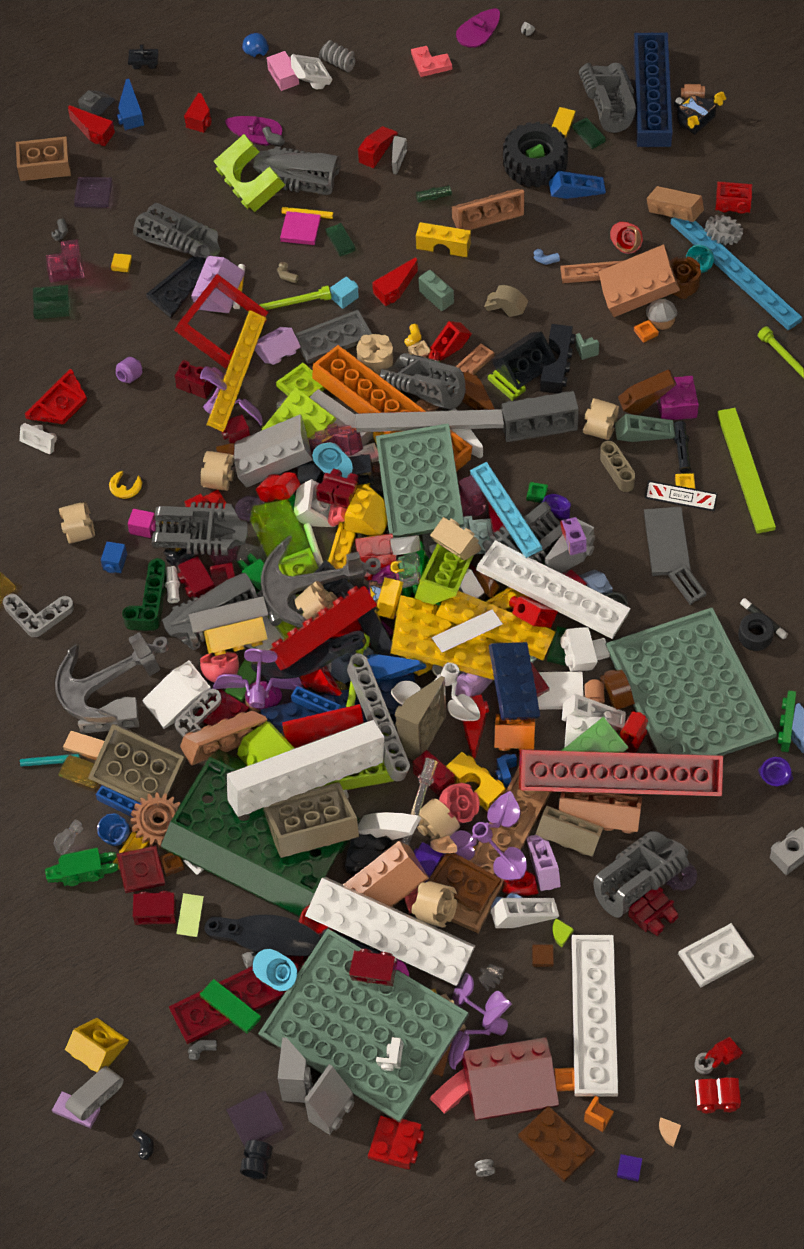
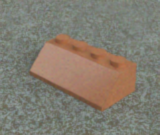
M514 189L452 206V219L456 228L472 230L523 216L524 190Z
M254 711L241 712L229 720L226 718L216 725H207L200 731L187 733L183 737L180 747L192 766L207 760L218 749L228 752L238 748L243 737L265 723L267 718Z
M561 792L559 811L604 827L603 830L606 831L618 829L624 833L638 832L642 797L617 793Z
M398 841L343 885L393 907L419 887L420 883L428 880L429 877L411 847Z

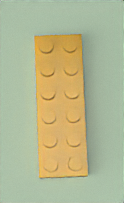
M459 590L456 596L442 601L436 616L458 625L493 610L502 622V625L481 635L500 643L527 642L529 655L540 660H544L555 635V631L547 627L532 626L511 612Z

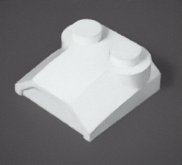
M292 54L291 68L299 79L309 82L317 90L323 89L325 85H330L332 78L319 58Z

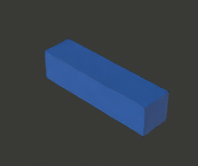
M299 686L295 688L291 695L292 702L319 714L341 709L340 704Z
M103 785L96 793L98 801L132 817L131 812L135 810V804H140Z

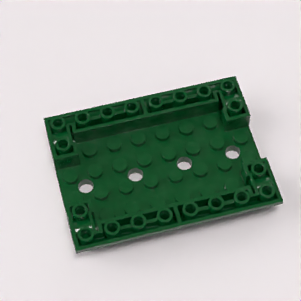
M218 749L208 758L172 818L161 848L300 917L304 908L311 904L321 879L327 876L339 852H343L349 840L315 848L321 851V855L318 857L312 856L310 851H304L281 858L275 846L264 809L260 808L252 811L250 814H247L249 816L248 820L241 821L230 805L227 796V774L247 767V765L242 760ZM204 796H211L214 800L211 803H205L202 798Z

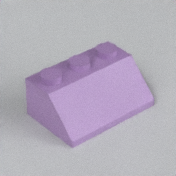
M207 256L192 293L193 302L198 299L216 274L238 289L245 274L244 270L224 257ZM216 288L199 310L229 313L234 301Z

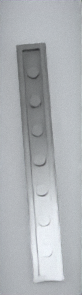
M502 410L355 414L357 432L407 431L449 423L450 429L503 428L504 426Z

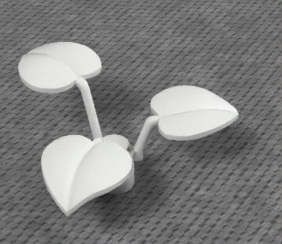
M446 663L444 667L433 664L432 670L437 676L436 679L443 676L445 677V686L452 685L453 700H450L447 704L449 713L456 719L463 721H476L480 719L479 709L469 696L460 694L456 697L455 695L457 678L463 673L459 671V667L454 663ZM402 681L391 689V694L397 702L403 705L407 698L421 689L412 681Z

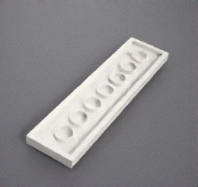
M494 541L477 565V571L613 639L631 609L529 557L525 558L523 554L497 541Z
M572 935L575 1096H618L613 935Z

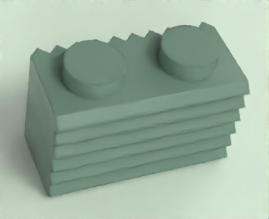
M428 270L419 277V292H422L426 299L431 301L440 311L445 310L454 303V290L432 270Z

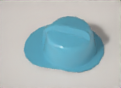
M331 442L323 443L314 449L313 461L324 473H330L333 468L340 470L344 478H347L348 474L352 473L353 466L351 460L337 444Z
M264 949L254 957L253 971L256 977L278 991H286L296 982L297 968L295 964L281 953L272 949Z

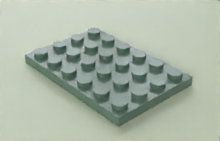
M449 423L376 436L389 534L392 533L393 538L432 533L443 517L448 520H455L460 524V528L465 527Z

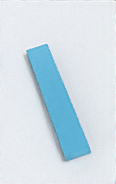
M485 462L471 469V475L525 558L541 551L542 546L488 463Z

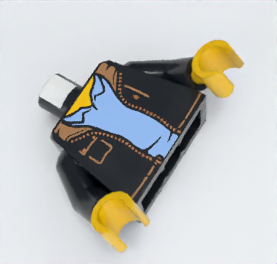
M719 92L710 99L700 98L696 95H692L686 101L680 97L677 98L674 106L678 108L677 121L680 128H687L694 135L715 118L716 106H721L723 100L727 99L724 92Z

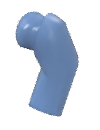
M541 249L534 251L535 261L544 265L560 261L558 253L547 256L543 254Z

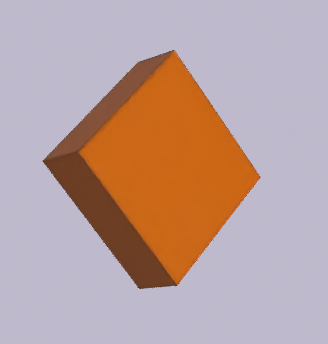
M650 320L634 327V332L643 343L659 334V331Z
M554 1068L557 1091H575L574 1068Z

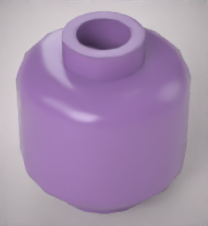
M127 357L116 366V376L122 382L132 383L142 375V365L139 360L133 357Z

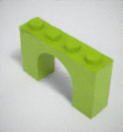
M243 134L214 162L218 166L216 168L221 176L225 175V182L230 187H234L232 191L235 195L243 199L241 203L247 209L251 208L255 212L284 187L285 183L270 166L253 181L241 182L243 168L260 153L252 141Z

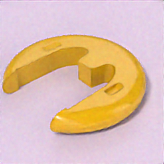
M120 471L109 482L111 493L122 499L137 495L142 487L140 476L138 475L131 489L127 490L124 485L117 488L124 472Z

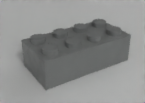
M574 391L502 403L503 432L506 442L578 430L579 408Z

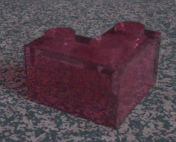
M78 239L62 241V253L46 255L47 272L50 282L85 278Z
M330 424L326 429L317 431L315 435L308 438L312 455L318 445L329 442L337 444L349 456L363 450L360 432H357L356 428H352L349 425L338 426V424Z
M472 475L460 480L459 492L463 517L481 515L486 511V496Z

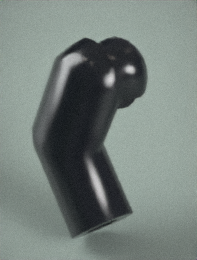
M137 1129L132 1137L140 1143L138 1156L142 1160H148L149 1156L153 1154V1140L142 1130Z

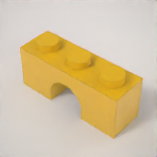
M420 222L416 233V249L433 252L436 244H443L450 249V255L467 257L471 245V231Z
M461 752L446 766L455 774V784L475 782L479 785L474 792L478 795L480 806L487 812L490 806L501 795L505 794L504 784L492 778L489 771L484 767L478 766L470 755L467 756Z

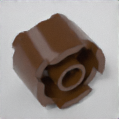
M688 256L680 259L675 257L670 260L680 291L673 293V295L678 296L680 299H686L699 289L701 277L700 264Z

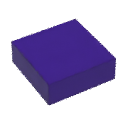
M621 1154L617 1178L639 1181L642 1158Z

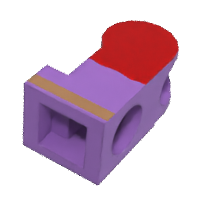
M573 517L562 520L560 522L561 530L568 545L569 554L574 555L586 552V537L577 518Z

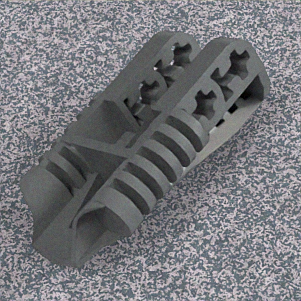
M586 63L580 68L579 75L587 96L594 100L603 129L612 133L625 130L633 121L635 102L632 97L634 89L624 66L619 63H612L609 66H592L591 63Z
M275 146L274 149L260 151L254 159L253 168L261 174L270 166L285 183V186L282 187L283 190L287 191L289 189V191L293 192L295 189L297 193L302 190L329 195L334 188V178L339 174L341 159L340 156L305 153V151L288 150V148H283L282 150V147Z
M154 203L148 208L147 212L141 213L136 218L133 234L149 243L182 253H190L194 257H218L221 252L217 242L218 232L206 225L204 226L202 223H198V221L192 220V218L159 203Z
M404 353L398 357L393 366L386 370L381 369L380 377L397 390L412 393L433 405L454 409L464 398L466 389L463 372L457 367L443 364L438 360Z
M546 501L542 502L524 517V520L542 546L541 551L529 556V558L543 564L542 560L545 561L547 556L545 552L563 534L560 522L553 515L552 508ZM503 526L499 529L500 532L496 531L494 533L495 536L491 535L489 537L490 541L486 539L482 543L485 553H487L494 541H497L523 554L506 527L504 528Z
M192 502L191 507L158 506L155 509L156 532L152 536V546L157 549L159 547L186 548L187 554H192L193 549L194 554H199L200 549L201 555L206 554V549L208 555H212L213 550L215 555H219L221 550L222 556H228L229 549L245 545L248 535L247 522L239 519L233 505L227 503L225 504V509L223 508V503H219L218 508L216 503H212L211 508L210 503H205L203 508L202 502L198 503V507H196V502Z
M242 573L224 581L206 594L200 595V598L195 597L193 601L188 600L187 604L181 603L180 607L178 605L172 607L170 615L162 621L165 630L170 636L180 639L181 642L188 646H195L199 644L198 641L204 642L205 636L203 631L193 634L189 614L258 598L247 574Z
M648 832L619 853L613 863L596 875L594 891L600 905L610 915L621 917L629 911L630 906L641 897H644L651 889L657 890L676 876V874L680 873L681 870L688 867V850L682 844L672 839H667L659 832Z

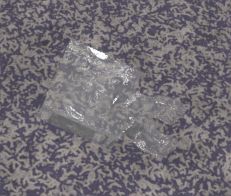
M75 819L69 829L66 828L55 837L53 844L57 853L64 855L75 842L74 838L83 830L81 822Z

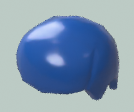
M252 33L244 38L242 48L246 54L256 57L257 54L264 56L269 50V44L262 34Z
M113 813L107 814L100 820L97 832L98 836L108 845L118 846L127 840L130 828L128 822L123 817Z

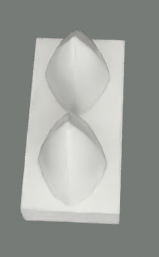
M26 423L21 425L19 441L47 454L54 452V445L57 440L55 433L44 432L42 425L31 426Z

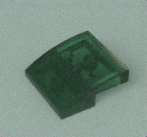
M59 285L33 288L34 319L69 316V286Z

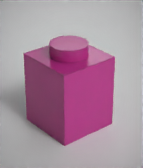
M133 509L128 521L129 533L151 538L153 532H156L155 514L153 512Z

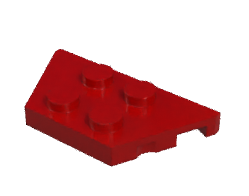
M69 369L25 413L26 419L65 424L87 402V397L81 389V385L72 369Z

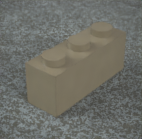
M546 806L535 835L540 836L544 840L556 842L562 847L577 850L583 855L593 857L604 827Z

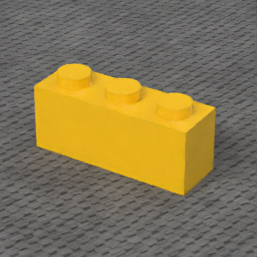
M262 617L203 631L209 654L214 653L215 656L226 654V650L233 648L234 652L245 649L244 645L251 644L252 647L263 645V641L268 639Z

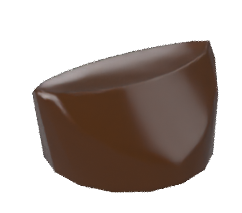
M479 571L474 573L484 593L491 599L498 592L500 586L493 578Z

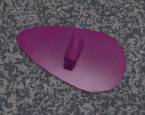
M496 8L489 9L466 21L456 31L457 41L462 46L468 48H475L485 44L499 23L500 11Z
M236 116L225 121L226 126L233 133L240 137L245 134L252 143L258 145H271L263 134L262 130L265 127H270L274 134L282 136L283 133L282 127L278 122L263 117Z

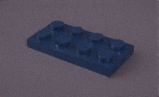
M527 642L491 643L489 645V652L501 720L538 719L540 717V710Z

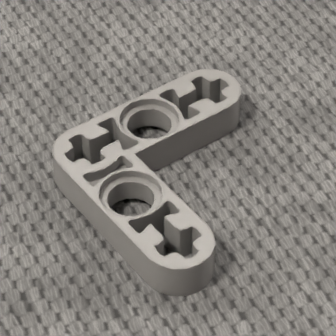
M9 594L3 599L5 610L31 637L42 635L74 610L73 601L68 596L58 598L36 615L16 594ZM9 602L15 603L17 609L15 610V607L9 604ZM22 612L28 613V616L24 619L18 617ZM49 613L55 615L51 620L45 619V616ZM30 622H32V624L35 627L38 626V629L31 628Z
M216 689L207 690L176 719L175 728L182 737L188 733V730L184 727L180 729V722H188L187 725L191 732L200 731L201 728L198 725L221 704L219 691ZM209 695H216L217 701H210L207 704L209 709H207L206 706L203 703H201L202 701H204V703L206 704L209 701ZM201 707L204 713L197 717L193 715L194 708Z

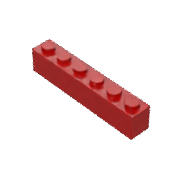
M365 586L351 588L347 591L348 596L345 598L340 596L332 602V607L329 609L327 606L317 612L319 616L314 619L310 617L302 622L303 627L300 629L294 628L289 631L287 638L284 640L279 638L271 644L273 647L269 650L277 653L278 657L275 663L279 669L288 668L377 606Z

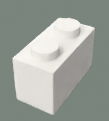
M589 627L567 629L561 637V646L565 650V662L569 666L570 672L592 670L598 661Z

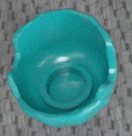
M693 245L686 254V257H691L700 264L702 273L707 272L713 265V252L706 246Z

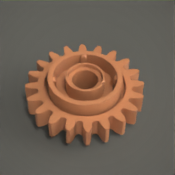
M158 792L155 798L148 794L147 801L144 798H140V804L136 803L134 806L135 810L131 812V816L135 818L130 819V824L134 825L132 832L138 831L136 838L143 837V844L149 840L150 847L156 842L158 848H160L168 826L180 807V802L173 804L174 797L167 800V794L165 793L160 798ZM160 817L163 819V822L156 823L153 819Z

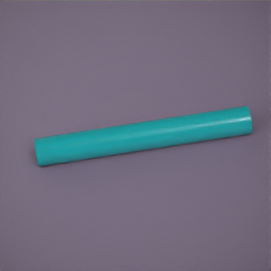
M80 755L20 759V766L80 762Z

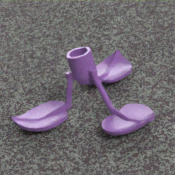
M206 366L201 372L200 379L208 380L217 386L213 396L203 406L211 414L219 390H226L227 385L223 381L225 373L216 367ZM237 399L235 404L239 403L245 411L258 421L261 427L263 421L257 407L246 399Z
M255 648L248 649L244 653L247 661L258 662L256 685H253L252 689H250L249 682L246 679L234 674L220 675L213 685V689L246 687L249 706L252 708H263L265 706V698H268L271 686L295 690L297 686L303 688L299 677L291 679L271 678L266 690H264V687L260 685L261 662H274L278 656L274 651Z
M511 791L501 795L490 806L487 818L492 824L488 822L476 823L472 829V836L466 831H457L450 836L457 846V852L455 853L468 861L475 855L473 846L477 844V839L481 843L489 842L501 855L494 861L493 870L503 880L521 879L527 869L526 858L518 848L509 847L503 853L492 841L493 833L490 828H499L500 825L511 827L520 818V807Z
M468 973L463 975L459 984L455 987L452 1000L458 1007L465 1001L484 1015L482 1026L485 1030H465L464 1033L459 1030L452 1041L448 1055L449 1064L454 1070H456L457 1064L463 1058V1052L467 1051L469 1047V1034H486L489 1036L492 1032L502 1036L506 1032L508 1022L500 1018V1016L512 1005L500 991H495L486 1003V1011L471 1002L468 996L473 991L474 981Z

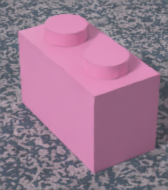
M283 51L267 57L268 70L281 91L299 85V78L291 68V56L288 57L286 52Z

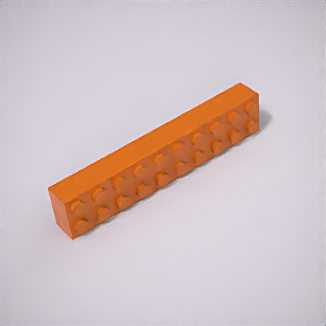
M339 345L335 346L313 364L312 378L358 414L426 412ZM450 430L457 472L471 460L472 446ZM383 431L384 434L402 432V431Z

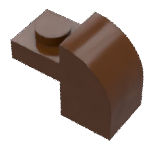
M622 669L618 671L610 670L605 672L604 675L599 676L600 682L607 689L610 704L616 710L635 704L630 684Z

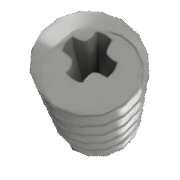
M329 40L319 52L320 59L334 64V66L346 72H350L356 62L354 51L349 52L348 48L344 49L338 43L333 44L332 40Z

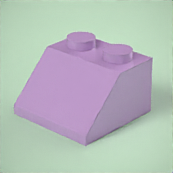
M279 327L259 338L254 350L264 363L274 365L280 362L283 356L287 355L288 357L295 354L296 349L300 348V344L292 328Z

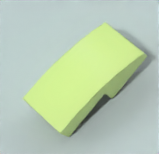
M183 893L177 934L197 937L204 896Z

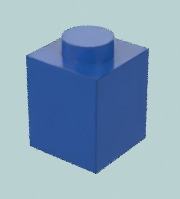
M106 542L101 558L104 571L122 573L127 557L125 544Z

